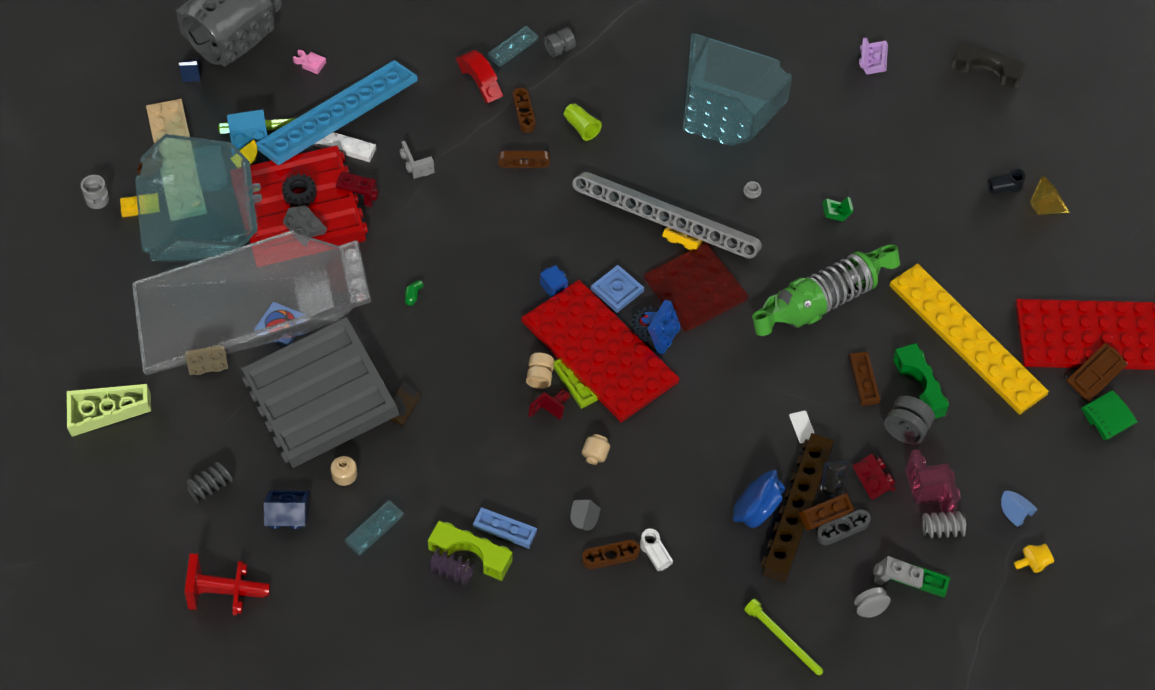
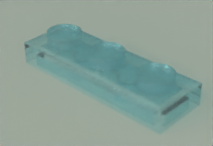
M525 26L488 53V58L501 67L536 42L538 35Z
M388 500L345 539V543L360 556L403 517V512Z

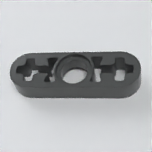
M857 510L821 525L818 528L816 539L822 545H830L868 528L871 516L865 510ZM858 517L865 519L864 523L857 521ZM844 523L848 525L849 530L841 531L838 525ZM823 532H825V534H829V533H830L829 538H827V536H822V533H823Z

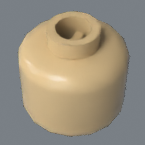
M598 434L587 437L582 449V455L586 458V462L597 465L598 462H605L610 450L607 438Z
M347 456L334 459L330 467L334 482L341 486L352 484L357 478V467L354 460Z

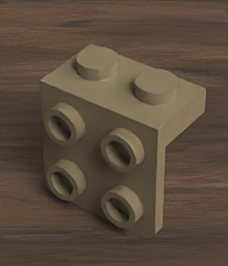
M225 345L185 352L189 375H201L206 372H220L228 369Z

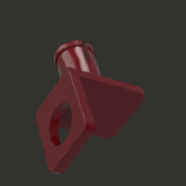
M561 389L554 397H551L544 392L530 404L528 416L531 418L543 407L552 415L561 419L565 408L562 404L570 398L569 393L566 391L562 394L565 389Z

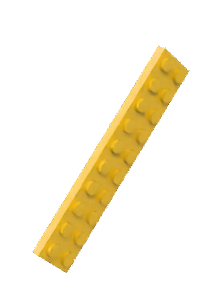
M916 264L890 282L889 286L1019 415L1047 396L1049 391L919 264Z

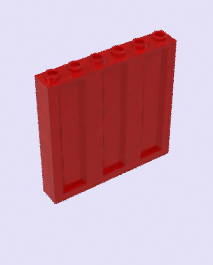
M338 145L295 155L280 165L273 161L231 170L234 188L257 267L366 241L365 233H368L366 222L362 223L363 213L361 208H357V204H359L357 194L336 188L340 173H349L348 166L343 164L345 157L343 152H339ZM297 173H300V176L306 174L307 177L310 176L314 180L316 186L315 201L313 203L310 202V206H305L327 228L324 235L311 237L308 245H303L283 224L288 208H293L284 200L282 192L283 182L286 181L287 177L291 178L293 174L297 176ZM297 188L292 192L295 194L304 193L306 189Z

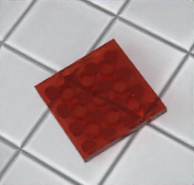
M707 243L644 274L645 281L662 303L664 300L672 302L680 325L685 332L748 299V294Z

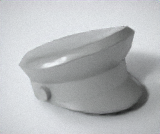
M878 587L859 594L854 604L857 605V614L859 616L871 618L885 611L891 599L887 595L886 590L884 591L883 588Z

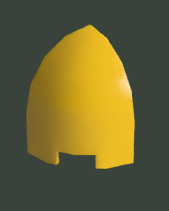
M252 140L231 157L239 168L251 166L256 160L258 148L255 140Z

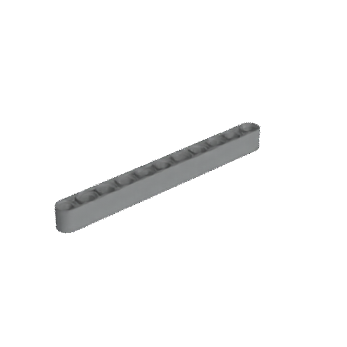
M582 172L573 180V188L580 193L745 258H753L761 250L760 240L753 236L592 173ZM581 179L586 182V185L581 183ZM597 185L601 186L602 192L598 190ZM614 192L618 193L619 198L614 196ZM630 198L635 200L636 205L631 203ZM647 205H650L653 211L648 210ZM663 211L669 214V218L665 217ZM680 218L685 219L686 224H683ZM697 224L703 227V231L697 228ZM714 231L720 234V238L714 235ZM731 238L736 239L737 244L732 243ZM748 245H752L755 251H751Z

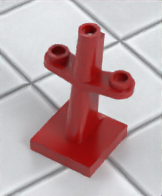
M190 554L184 592L188 609L197 610L198 597L201 593L234 595L232 613L238 616V614H242L243 601H239L240 596L265 598V596L270 594V584L242 580V576L247 575V564L243 563V561H238L236 579L202 575L198 554Z

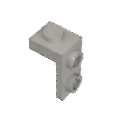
M401 142L402 148L399 149L401 158L406 160V169L408 173H412L414 179L434 173L432 157L414 161L406 142Z
M887 556L874 567V583L882 585L889 579H894L920 588L923 583L924 570Z

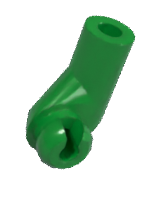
M417 280L406 287L405 303L412 306L417 301L418 291L423 288L422 281Z

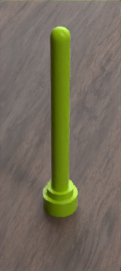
M756 598L751 600L744 608V611L749 616L757 617L816 675H822L823 669L762 611L761 603Z

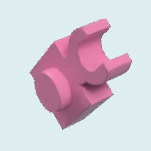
M298 50V56L300 57L293 56L295 64H302L303 69L318 74L326 64L325 57L312 52L306 55L303 50Z

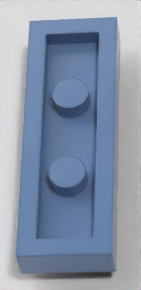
M482 507L473 523V528L528 549L537 533V528Z

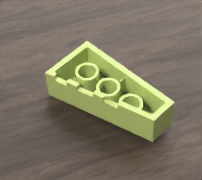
M147 384L67 391V429L72 437L151 411V393Z

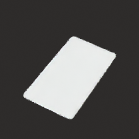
M801 411L789 414L799 443H804L805 439L809 440L814 430L807 412Z

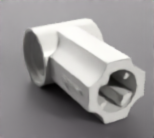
M646 529L641 536L640 548L643 552L647 553L656 570L662 571L668 568L673 563V560L660 541L659 533L654 529ZM652 539L654 543H647L645 540Z

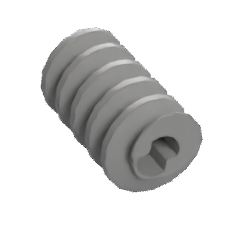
M959 511L954 514L947 512L945 515L944 512H940L938 515L931 513L930 516L928 513H924L922 515L923 535L925 536L928 533L929 537L933 538L936 532L938 538H941L942 532H944L946 538H948L950 532L953 533L954 537H957L958 531H960L962 537H964L966 533L964 513L961 514Z

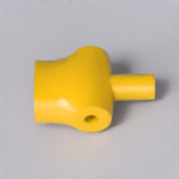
M1046 543L1039 546L1029 545L1023 549L1025 558L1015 561L1014 566L1018 570L1029 565L1034 573H1038L1046 566L1054 563V558Z

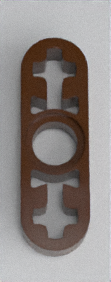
M517 88L513 91V103L519 127L522 132L530 133L535 130V116L529 93L525 88ZM519 95H522L523 101L521 102ZM521 108H527L529 111L526 112V113H523V112H520L519 110H520Z
M502 151L498 154V165L503 168H545L550 165V154L546 151Z
M626 540L589 548L582 554V564L587 569H597L633 561L639 556L640 546L634 540ZM631 547V549L634 550V553L630 554V552L627 551V548ZM611 550L614 551L617 554V556L613 559H609L605 556V553ZM599 553H602V561L600 560ZM588 556H592L594 562H590Z

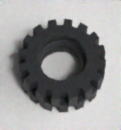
M297 173V176L293 174L291 178L287 177L286 181L283 182V197L290 207L310 206V202L313 203L315 201L316 186L310 176L307 177L306 174L300 176V173ZM297 188L306 189V191L301 194H295L292 192Z

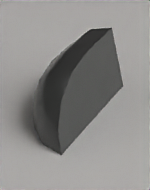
M574 500L570 516L572 524L583 531L592 530L596 526L601 508L591 500Z

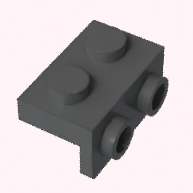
M305 205L288 208L283 220V224L303 245H308L311 237L324 235L327 231V228Z

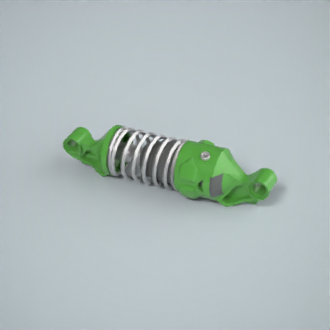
M885 245L870 253L857 251L849 255L847 259H841L840 263L835 262L832 267H826L825 271H818V275L812 274L811 277H800L790 282L788 287L779 291L778 294L769 297L763 308L752 315L756 334L758 336L770 334L775 322H785L794 328H799L805 324L811 325L822 319V315L828 313L831 309H835L838 305H843L846 301L849 302L852 298H856L860 294L874 289L878 283V274L881 267L894 269L900 266L898 247L896 245ZM846 262L847 269L842 265V263ZM836 266H839L840 272L835 269ZM854 284L859 288V290H856L854 288Z

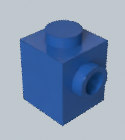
M556 265L546 268L540 273V285L550 298L568 287L566 274L564 271H560Z

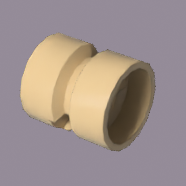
M545 353L532 354L529 358L528 366L530 369L527 371L526 383L536 389L550 387L554 358Z

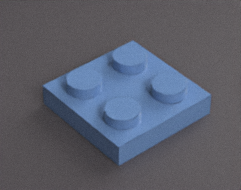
M617 265L591 285V291L618 313L643 293L644 287Z

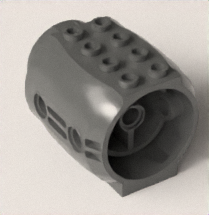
M189 0L176 10L180 33L188 39L192 47L204 59L212 64H221L225 67L253 48L275 28L274 14L281 9L282 2L281 0Z

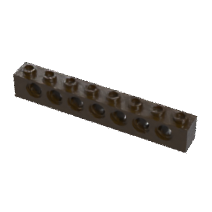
M811 433L809 440L805 439L802 450L805 451L804 455H799L796 464L799 467L798 472H793L790 483H793L792 489L788 488L785 499L788 500L787 504H782L779 516L782 517L781 521H776L773 533L776 534L775 538H770L767 550L770 551L769 555H764L761 567L764 568L762 576L786 583L805 529L799 512L813 505L824 473V464L828 461L834 440ZM788 521H792V522H794L795 524H794V525H791V524H789V523H787V522H788ZM782 538H786V539H788L789 541H788V542H785V541H783V540H781V539H782ZM780 555L783 559H778L775 556Z

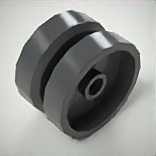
M900 396L896 399L891 411L886 416L884 426L889 434L897 440L910 445H918L923 442L934 422L935 415L933 410L923 401L911 396Z

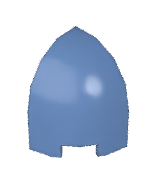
M1004 491L1001 497V506L1004 514L1017 527L1024 523L1023 520L1028 514L1032 516L1037 510L1031 502L1015 492Z

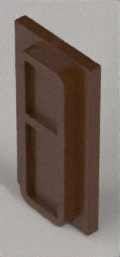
M1105 343L1066 382L1089 403L1128 364L1114 348Z

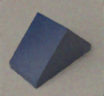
M200 58L181 60L179 68L182 81H200Z

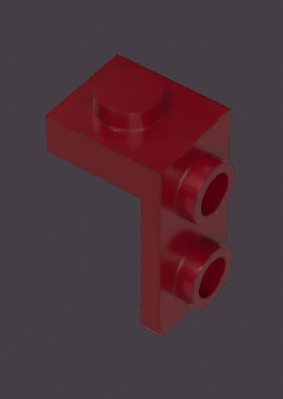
M345 172L340 173L336 188L363 194L365 206L372 207L374 200L377 201L379 197L376 180Z

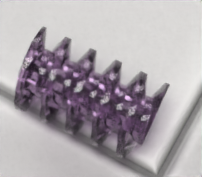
M437 548L430 560L429 569H431V573L436 574L439 571V576L444 577L446 575V578L449 580L454 577V582L458 583L461 580L462 585H467L474 572L475 563L470 566V559L462 563L461 556L455 561V554L453 553L447 558V551L439 555L440 548Z

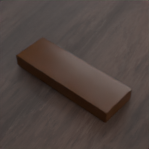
M850 353L849 361L861 406L880 404L881 399L869 353Z
M844 493L799 512L806 531H809L855 510L847 493Z

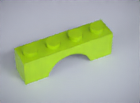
M438 521L428 539V549L444 557H448L452 553L461 550L477 554L483 562V573L500 581L503 580L513 561V552L507 547L497 546L486 538H478L470 531L457 529L448 522Z

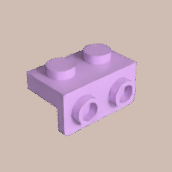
M863 38V44L860 45L862 57L859 58L860 67L864 69L866 75L886 71L887 41L869 44L868 39Z

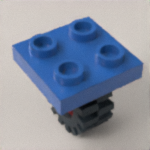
M664 300L660 308L655 306L653 309V306H649V309L644 307L643 311L639 309L637 311L638 315L634 314V318L631 319L635 335L640 340L643 339L644 342H647L648 339L650 342L653 341L657 353L665 354L681 327L673 304L668 300Z

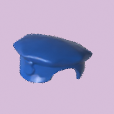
M776 469L758 477L740 496L734 506V522H743L747 527L756 528L778 507L782 501L781 493L785 490V487L777 479Z

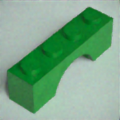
M917 343L895 349L893 361L900 375L913 377L922 385L924 393L918 399L926 403L933 410L935 419L945 416L949 402L943 396L940 384L933 376L931 366L927 365L924 352L919 349Z

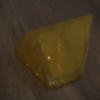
M1045 176L1041 177L1030 201L1037 215L1070 213L1056 188Z

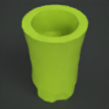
M576 103L566 107L563 113L564 117L578 131L583 140L589 141L598 135L602 127L601 121L591 116Z

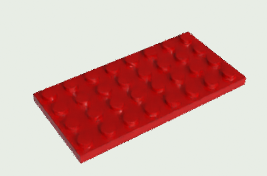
M580 280L521 318V322L574 373L573 375L585 387L587 386L597 396V399L621 423L679 383L680 378Z
M1017 299L1015 302L1024 367L1080 368L1106 343L1114 348L1128 364L1124 369L1155 370V302Z

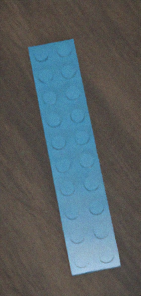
M393 60L256 142L257 148L274 163L280 165L417 82V75Z

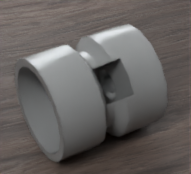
M99 175L85 177L81 182V189L87 206L92 209L105 207L109 202V194L104 179Z

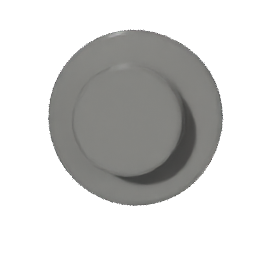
M755 181L748 182L743 189L744 195L752 199L759 197L762 191L759 183Z

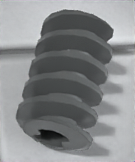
M216 462L214 468L208 467L207 472L201 471V477L195 475L194 481L188 479L186 483L190 495L198 504L199 496L205 500V492L213 495L212 488L219 491L218 484L226 487L225 480L227 479L231 483L233 480L227 469Z

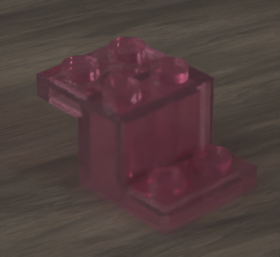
M920 449L912 450L905 471L915 504L939 501L941 510L945 515L947 512L954 513L961 495L959 488H956L954 483L955 475L953 470H950L948 463L926 466L925 457L921 455Z

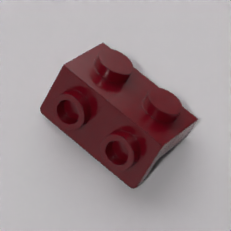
M870 454L852 466L872 500L889 490L892 492L896 491L894 486L896 481L890 473L887 474L884 469L886 464L881 457Z

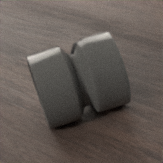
M563 28L557 31L556 34L552 33L544 37L546 50L553 58L561 55L563 51L568 52L576 47L574 35L569 28Z

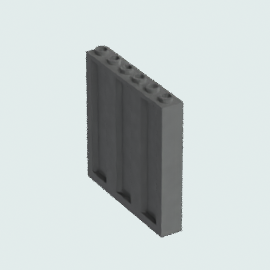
M347 317L241 368L244 373L242 380L245 386L251 387L252 391L249 393L254 402H259L260 406L257 409L261 417L266 416L268 421L265 424L269 432L274 431L276 436L272 438L277 448L282 447L283 452H281L285 463L290 462L292 468L399 415L394 400Z

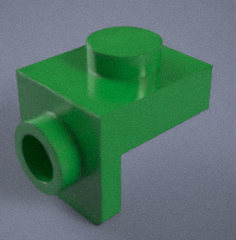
M846 197L842 202L827 198L822 202L826 218L844 222L853 213V206L849 197Z

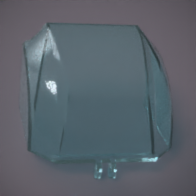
M165 134L141 156L140 162L143 163L140 176L136 175L135 184L142 251L150 255L151 261H193L223 256L243 247L258 231L254 203L260 202L262 195H253V192H258L261 186L258 183L252 184L250 161L231 142Z

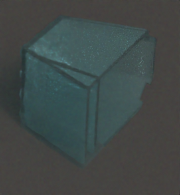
M692 33L682 130L730 146L751 141L787 103L793 76L790 73H786L780 67L778 59Z

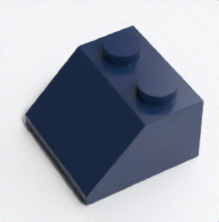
M269 490L264 501V526H270L272 529H278L282 526L300 529L302 526H305L308 520L310 491Z

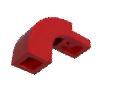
M472 50L455 58L462 74L468 73L473 77L486 104L503 96L496 81L498 79L497 75L481 53Z

